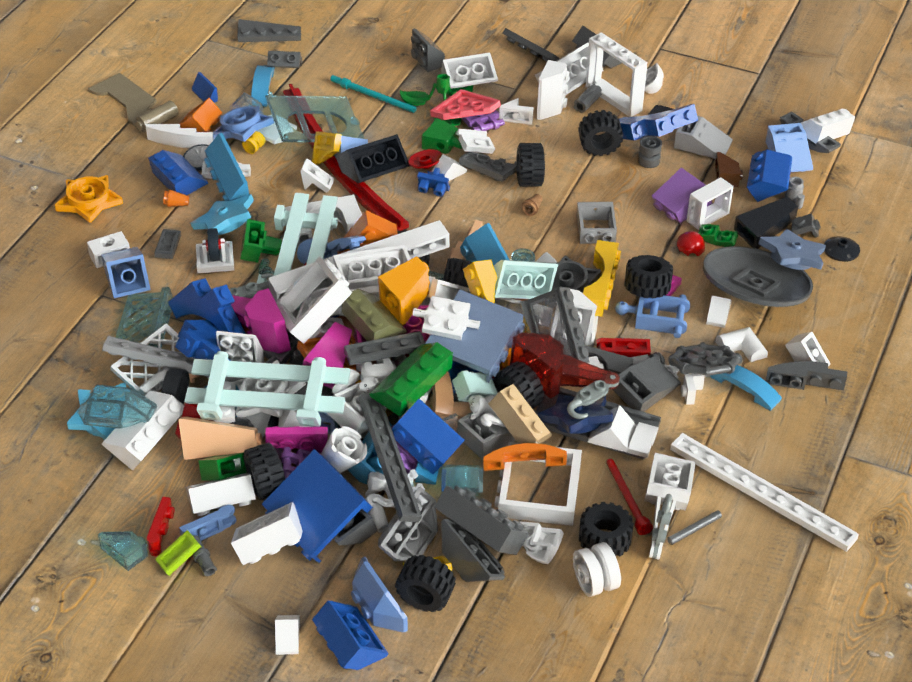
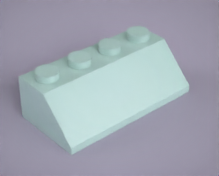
M500 260L493 266L497 275L494 298L531 299L550 292L558 264Z

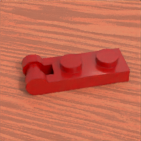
M599 338L596 340L597 349L619 355L636 357L647 354L649 356L651 354L650 339Z
M162 496L147 535L148 550L151 556L161 554L162 548L160 544L164 535H167L169 520L174 517L175 508L172 507L170 497Z

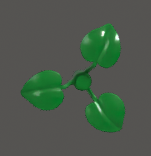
M438 74L436 83H433V88L429 95L422 91L406 92L400 90V96L405 103L420 106L425 105L426 101L431 99L435 89L438 93L443 94L444 101L446 100V94L452 96L460 89L473 92V85L450 89V76ZM461 118L443 120L453 126L461 124Z

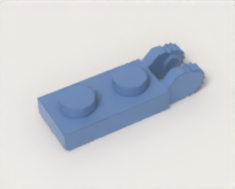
M227 504L220 507L218 511L179 527L180 535L188 530L193 536H199L202 541L224 531V529L236 523L234 506Z

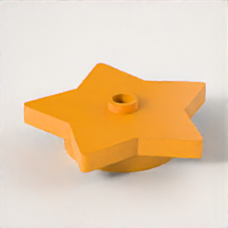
M108 175L99 178L86 176L76 180L66 179V194L54 206L57 212L77 213L91 223L102 210L121 205L123 200L121 196L109 189Z

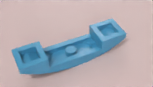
M257 65L252 84L251 106L267 107L269 87L275 67Z
M739 365L735 367V371L731 374L710 375L711 378L720 383L727 380L754 395V402L770 411L782 399L778 392L765 380Z

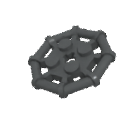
M700 342L698 345L677 347L676 352L669 356L668 362L671 366L677 367L682 374L691 373L705 375L706 378H710V375L733 373L735 367L741 364L742 356L730 350V347L727 345L715 346Z

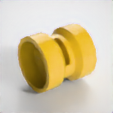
M255 131L246 141L242 142V147L247 153L255 154L265 144V137L260 132Z

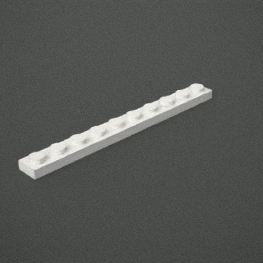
M684 433L671 444V451L689 461L696 462L697 466L847 552L858 539L859 534Z

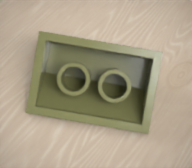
M356 289L342 303V313L366 341L407 333L402 324L372 293Z

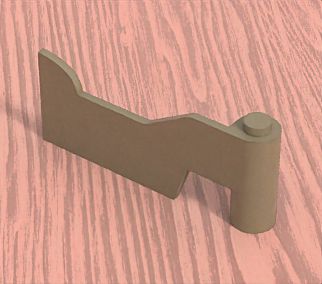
M121 73L88 88L90 93L100 96L110 95L126 107L128 121L142 132H146V124H162L178 116V108L173 101H168L149 111L157 100Z

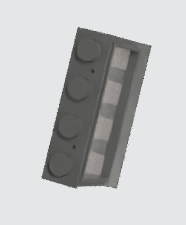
M559 287L529 300L520 301L539 376H552L589 363V353L585 347L584 334L579 325V315L575 309L574 296L570 288Z

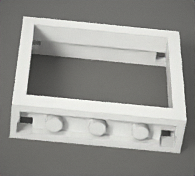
M602 32L589 38L586 88L592 84L599 85L602 89L600 97L629 117L642 112L647 62ZM603 51L633 70L630 97L601 78Z
M319 256L276 302L285 320L286 327L303 344L352 293L348 287L349 282L345 280V277L328 258L324 260ZM328 276L333 284L297 321L293 312Z
M508 442V446L518 444L515 442ZM560 448L567 451L566 465L572 466L566 506L506 500L512 462H505L504 470H500V477H503V479L498 480L497 493H500V496L495 498V507L507 513V518L573 526L582 450ZM530 460L534 462L545 463V460Z

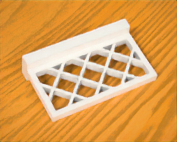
M166 323L141 342V344H158V348H161V344L171 345V349L174 351V345H176L179 337H177L178 333ZM166 331L171 335V340L161 339V334ZM123 356L110 367L113 373L138 394L137 399L139 400L149 390L158 392L162 389L165 375L169 370L164 365H152L147 363V361H133L131 359L128 361L129 358ZM129 365L130 372H122L118 367ZM133 366H144V373H133ZM147 367H158V372L156 374H147ZM133 378H144V383L138 387L133 382Z

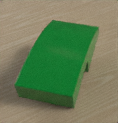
M702 224L698 232L705 242L721 247L735 246L738 239L737 231H720L719 225Z

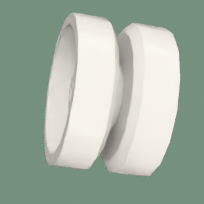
M598 543L593 545L591 550L583 548L573 553V566L576 578L586 596L592 597L601 594L603 589L611 591L620 587L621 574L614 552L607 543Z

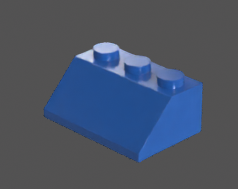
M768 149L752 155L747 188L757 202L788 190L792 166L791 155Z
M162 150L148 158L153 174L169 190L188 195L208 184V181L181 154Z
M420 399L392 427L395 440L432 474L465 441Z
M328 600L312 619L317 627L316 630L324 637L327 647L335 654L338 664L344 669L360 670L387 657L389 654L356 606Z

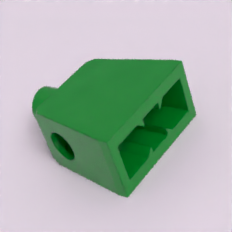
M436 118L422 134V149H434L443 154H448L453 147L462 149L459 135H456L458 128Z

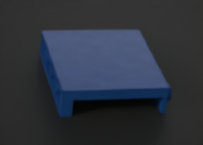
M315 449L262 503L267 509L265 514L291 502L294 503L303 530L300 541L294 545L303 548L301 553L309 561L313 558L318 563L321 560L317 555L361 509L368 513L373 508Z

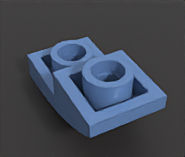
M358 235L339 238L331 241L327 246L329 251L353 250L359 248L366 238L365 236Z

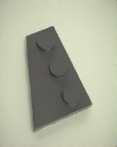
M467 152L459 159V164L464 165L466 168L473 169L501 182L516 172V161L514 164L507 163L506 159L493 160L490 159L489 155L475 152Z

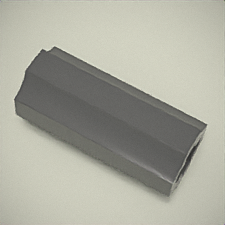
M595 84L590 85L574 101L573 107L575 110L581 113L585 112L602 95L601 87Z

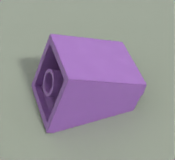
M681 167L652 195L653 205L657 210L664 211L669 219H675L681 223L687 220L690 194L706 185ZM712 200L707 202V207L713 204Z

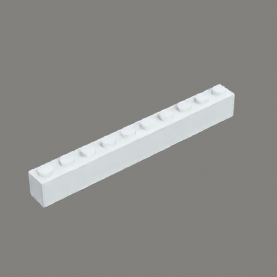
M439 220L341 254L405 245L411 259L416 256L419 258L449 248V233ZM333 256L329 257L328 259L333 263ZM313 263L268 278L270 292L276 302ZM327 276L315 290L331 286L333 284L332 280Z

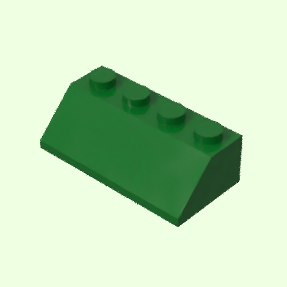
M438 342L421 344L369 396L402 417L418 399L452 368L453 352Z

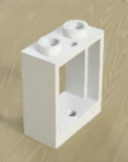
M719 178L691 193L687 222L699 230L702 224H711L728 215L733 186L723 178ZM715 198V202L707 207V202Z

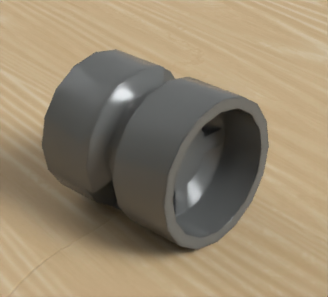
M645 136L640 140L638 163L642 167L655 168L660 164L661 139L655 136Z

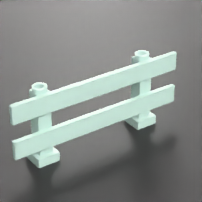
M295 193L290 211H285L284 205H277L274 215L275 230L283 231L284 226H286L274 276L291 270L301 228L315 229L306 265L314 263L319 256L324 259L330 230H333V228L337 229L338 218H334L338 197L323 195L319 214L305 213L309 194ZM259 274L256 284L267 282L268 280L267 278H262L261 274ZM302 303L298 306L296 310H300Z
M218 351L214 354L213 360L194 359L191 374L209 376L207 388L188 387L184 402L198 404L197 412L201 419L221 420L223 413L219 406L297 411L296 418L300 426L320 427L321 417L318 412L343 414L345 397L321 396L323 383L348 385L351 369L326 367V360L321 357L314 358L311 366L229 361L228 353ZM225 377L308 382L306 395L223 389Z

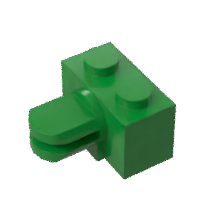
M247 219L243 233L240 259L258 263L261 253L278 256L282 240L266 236L267 231L264 230L265 222Z

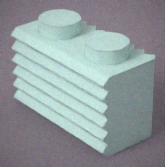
M464 370L458 373L457 377L452 380L459 401L468 402L471 396L481 395L482 397H487L489 395H497L498 393L492 378L489 383L486 382L487 374L482 372L471 373L468 370Z

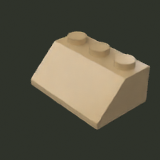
M514 384L501 390L488 403L518 444H540L553 436Z

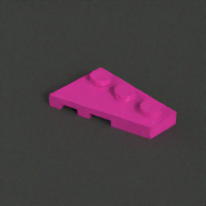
M266 427V443H271L274 448L283 449L284 447H290L291 450L297 448L310 452L315 449L321 454L328 441V427Z

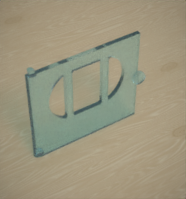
M268 92V95H265L282 142H315L316 134L310 133L303 114H324L331 133L341 134L345 137L365 139L359 127L360 122L355 117L347 97L273 96L272 92ZM291 115H297L304 133L295 130L289 125L287 120ZM331 115L340 118L346 124L347 128L344 132H337Z

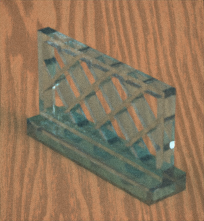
M162 287L161 292L128 295L116 338L124 340L128 338L129 341L141 343L138 341L144 337L148 338L163 325L168 324L172 311L168 302L173 298L170 287ZM154 299H158V301H156L153 304L149 303ZM133 301H140L136 305H132ZM145 305L148 306L146 309L142 311L138 310ZM151 311H154V312H155L154 314H152V315L149 316V317L146 316V315H147L148 313H150ZM134 312L137 313V314H136L135 316H133L132 318H128V316L131 315L132 313H134ZM141 318L144 319V320H143L142 322H140L139 324H136V323H135L136 321H138V320L141 319ZM148 324L151 325V326H150L149 328H147L146 330H143V329H142L144 326H146V325H148ZM128 326H133V328H131L130 330L124 331V329ZM139 331L140 334H138L134 338L131 336L135 332ZM166 331L161 334V339H164ZM148 344L149 346L158 348V344Z

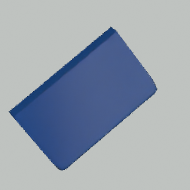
M198 72L192 86V91L203 102L208 98L214 103L217 102V88L201 72Z

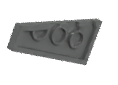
M238 19L237 38L238 42L301 41V26Z

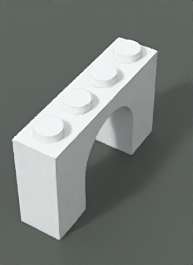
M354 195L338 197L334 212V218H338L347 234L362 216ZM322 200L308 203L305 213L319 214ZM291 206L285 207V211L291 210ZM301 228L297 247L303 241L312 238L311 228Z

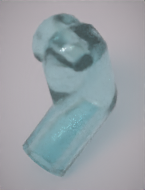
M264 258L261 260L258 269L259 274L270 273L274 275L275 271L269 267L270 261Z

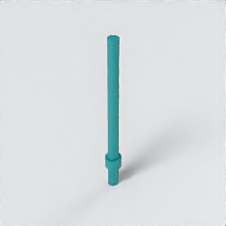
M332 75L330 78L332 82L340 84L343 88L353 89L412 113H415L417 110L415 106L355 84L350 79H342L335 75Z

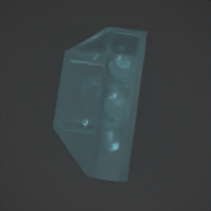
M96 385L84 398L77 413L84 425L121 429L136 425L142 421L143 423L149 422L157 409V404L133 388Z

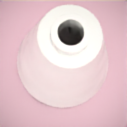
M345 426L340 429L336 428L331 433L321 455L339 473H342L365 459L367 445L362 443L360 440L362 436L358 432Z

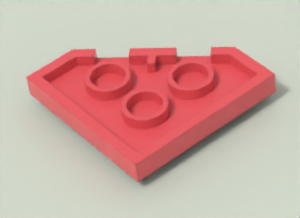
M460 89L431 109L430 114L431 117L448 120L489 114L499 108L501 104L498 99Z

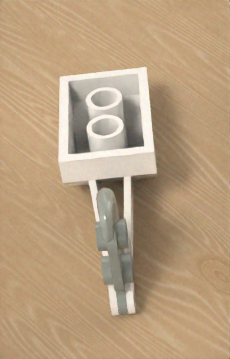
M659 453L654 454L644 500L655 505L649 558L660 559L673 511L686 510L696 463L694 461Z

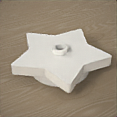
M276 360L272 364H279V362ZM251 378L235 381L240 391L294 394L306 385L305 382ZM237 407L235 414L237 417L244 418L262 412L281 417L284 410Z

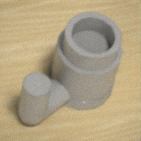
M791 177L785 197L788 196L796 203L798 209H801L805 198L803 195L804 181L800 177Z

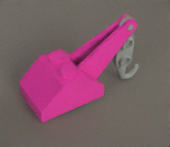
M270 273L261 275L262 278H270L274 276ZM269 281L260 284L249 282L238 288H230L229 290L235 300L231 306L240 323L249 329L247 334L256 335L263 350L275 353L290 351L291 347L285 320L269 290Z

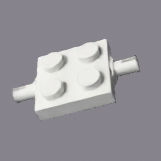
M432 296L426 310L417 308L413 310V316L424 318L422 333L461 340L463 332L467 327L479 329L480 321L469 319L470 303Z

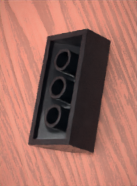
M398 134L348 149L336 155L341 172L357 183L410 166Z

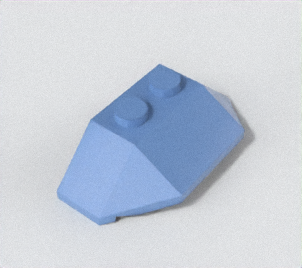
M365 556L362 557L352 581L353 591H351V597L356 604L359 603L365 619H369L373 626L403 633L408 631L406 614L397 604Z

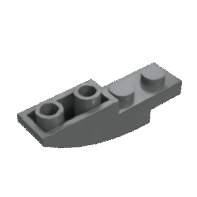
M788 362L768 367L765 381L770 385L804 390L805 385L844 391L848 372L828 369V363Z

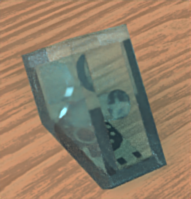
M132 531L101 532L98 534L100 548L127 571L148 557L147 542L143 537H138Z

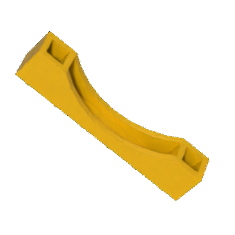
M597 240L593 265L601 270L602 276L593 284L584 287L583 294L597 305L595 316L603 317L604 310H608L616 271L618 270L621 250H618L619 243Z
M492 261L472 262L463 269L470 293L495 303L494 291L497 275ZM516 343L513 348H509L507 359L504 363H500L499 371L516 361L527 365L523 351Z

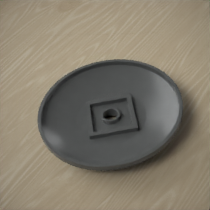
M740 246L722 247L708 253L703 262L704 274L711 283L725 293L750 303L772 307H788L807 301L812 294L813 282L804 270L791 269L778 264L771 257V252Z

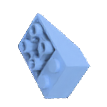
M802 124L769 125L765 141L768 149L791 155V172L813 170L807 136Z

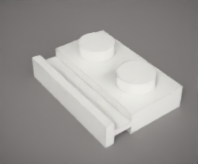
M458 129L456 135H459V141L464 151L492 154L495 150L490 137H487V131Z

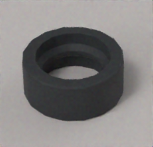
M170 368L165 375L162 386V393L174 396L182 404H184L187 388L189 387V373L187 370Z

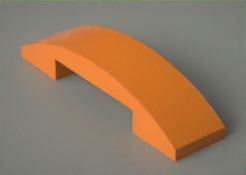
M515 444L502 447L484 456L483 467L484 471L504 470V462L545 460L546 467L563 466L567 463V451L545 444Z

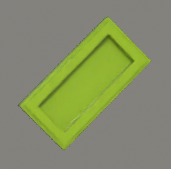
M187 530L155 560L164 572L170 576L202 546Z

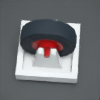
M217 228L208 229V240H202L201 244H196L197 273L234 271L232 241L225 242L224 238L219 239Z

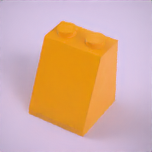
M417 256L378 276L380 301L402 326L413 315L414 308H418L429 294V267Z

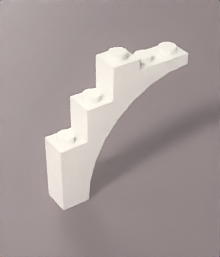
M432 279L428 297L435 296L453 300L459 290L470 293V290L467 287ZM495 298V304L523 314L521 300ZM540 304L533 305L535 315L540 317V322L537 324L550 327L554 308Z

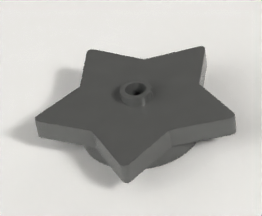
M564 256L556 263L558 267L552 290L559 287H567L583 293L584 287L593 284L602 276L601 270L585 268L582 264ZM556 297L546 300V306L556 307Z

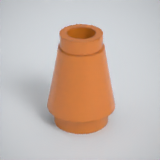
M173 190L165 191L163 204L167 205V207L188 206L190 196Z

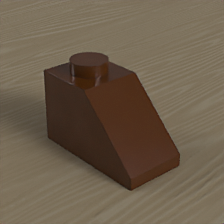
M717 152L715 160L716 178H723L733 187H739V181L743 179V170H740L739 163L725 154Z

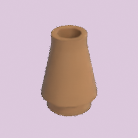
M535 194L533 197L525 200L522 203L523 213L527 216L537 214L543 201L542 196Z

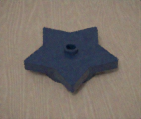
M558 395L555 406L537 413L543 423L554 424L557 430L569 434L589 432L598 428L601 423L613 422V413L605 408L606 395L588 406H578L574 409L578 414L587 413L588 417L584 419H576L568 414L567 406L575 397Z

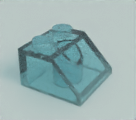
M443 464L441 492L444 491L446 485L452 487L458 485L462 488L467 487L476 493L475 496H479V493H483V465Z

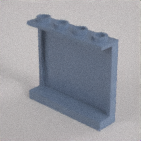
M459 290L453 300L470 303L469 319L480 321L479 329L467 327L463 332L461 340L431 334L425 344L438 342L453 352V361L487 374L486 382L489 383L493 376L496 377L498 374L500 363H504L507 359L508 350L514 347L517 335L522 334L525 327L523 323L524 315Z

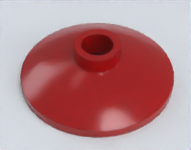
M434 149L423 150L413 154L408 162L413 168L430 169L439 162L442 153Z

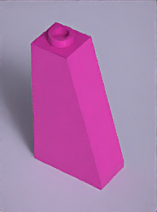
M334 322L306 356L303 365L311 366L314 358L321 357L326 360V367L343 368L346 357L344 346L349 345L352 329ZM323 383L324 386L330 389H333L335 385L330 383Z

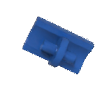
M435 168L433 172L428 171V173L419 172L417 175L418 190L421 193H427L430 187L434 188L433 192L436 196L443 197L445 191L450 190L449 178H446L445 174L440 173V168Z

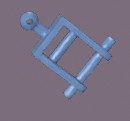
M684 294L679 297L663 295V297L653 299L640 297L638 306H631L624 301H620L616 304L615 311L619 315H625L626 313L636 314L635 329L671 333L675 338H680L681 334L687 330V323L683 319L684 313L690 309V302ZM643 308L650 309V315L642 314ZM658 310L677 313L676 318L657 316Z

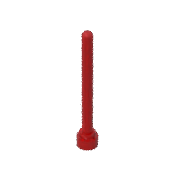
M611 458L607 459L606 464L635 518L634 527L639 535L649 534L653 530L650 519L642 515L614 460Z

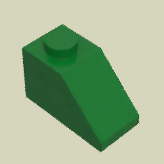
M244 453L212 456L198 460L201 481L223 480L247 472L244 463Z

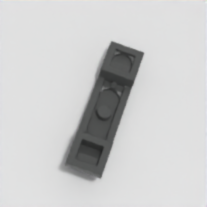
M792 111L779 119L781 124L801 123L804 120ZM830 136L823 138L816 144L807 138L809 149L820 153H830L841 146L839 142Z

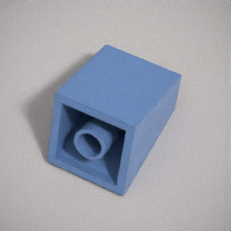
M138 247L101 254L113 298L151 290L144 257Z

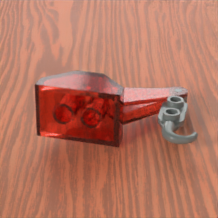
M521 332L513 337L510 364L519 361L528 365L539 377L544 388V394L550 399L559 394L560 386L585 387L577 392L573 401L567 406L568 414L573 418L584 419L588 417L587 413L578 414L574 409L578 406H588L605 396L609 389H616L619 385L620 376L617 373L565 355L564 345L551 335Z

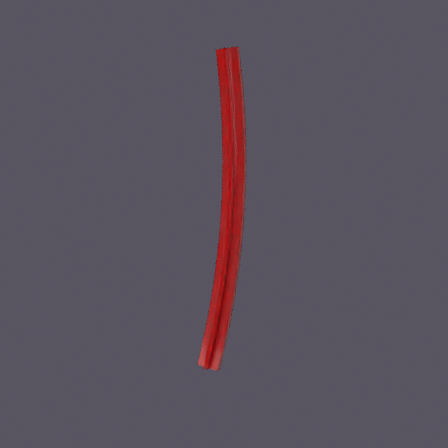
M289 84V89L283 90V96L297 125L311 147L314 148L316 131H323L312 115L299 88H294L293 84ZM334 155L323 162L351 195H354L356 200L367 211L395 223L397 231L409 228V222L380 198L365 182L357 183L342 173Z

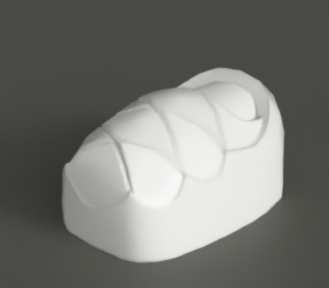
M658 63L646 71L644 91L648 94L658 92L663 83L664 74Z

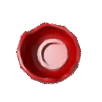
M685 232L677 239L676 246L678 250L686 256H689L691 253L700 256L705 251L704 239L698 232Z

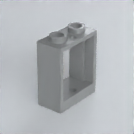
M577 202L576 216L580 244L597 243V240L616 242L617 227L613 202ZM583 220H608L609 228H584Z

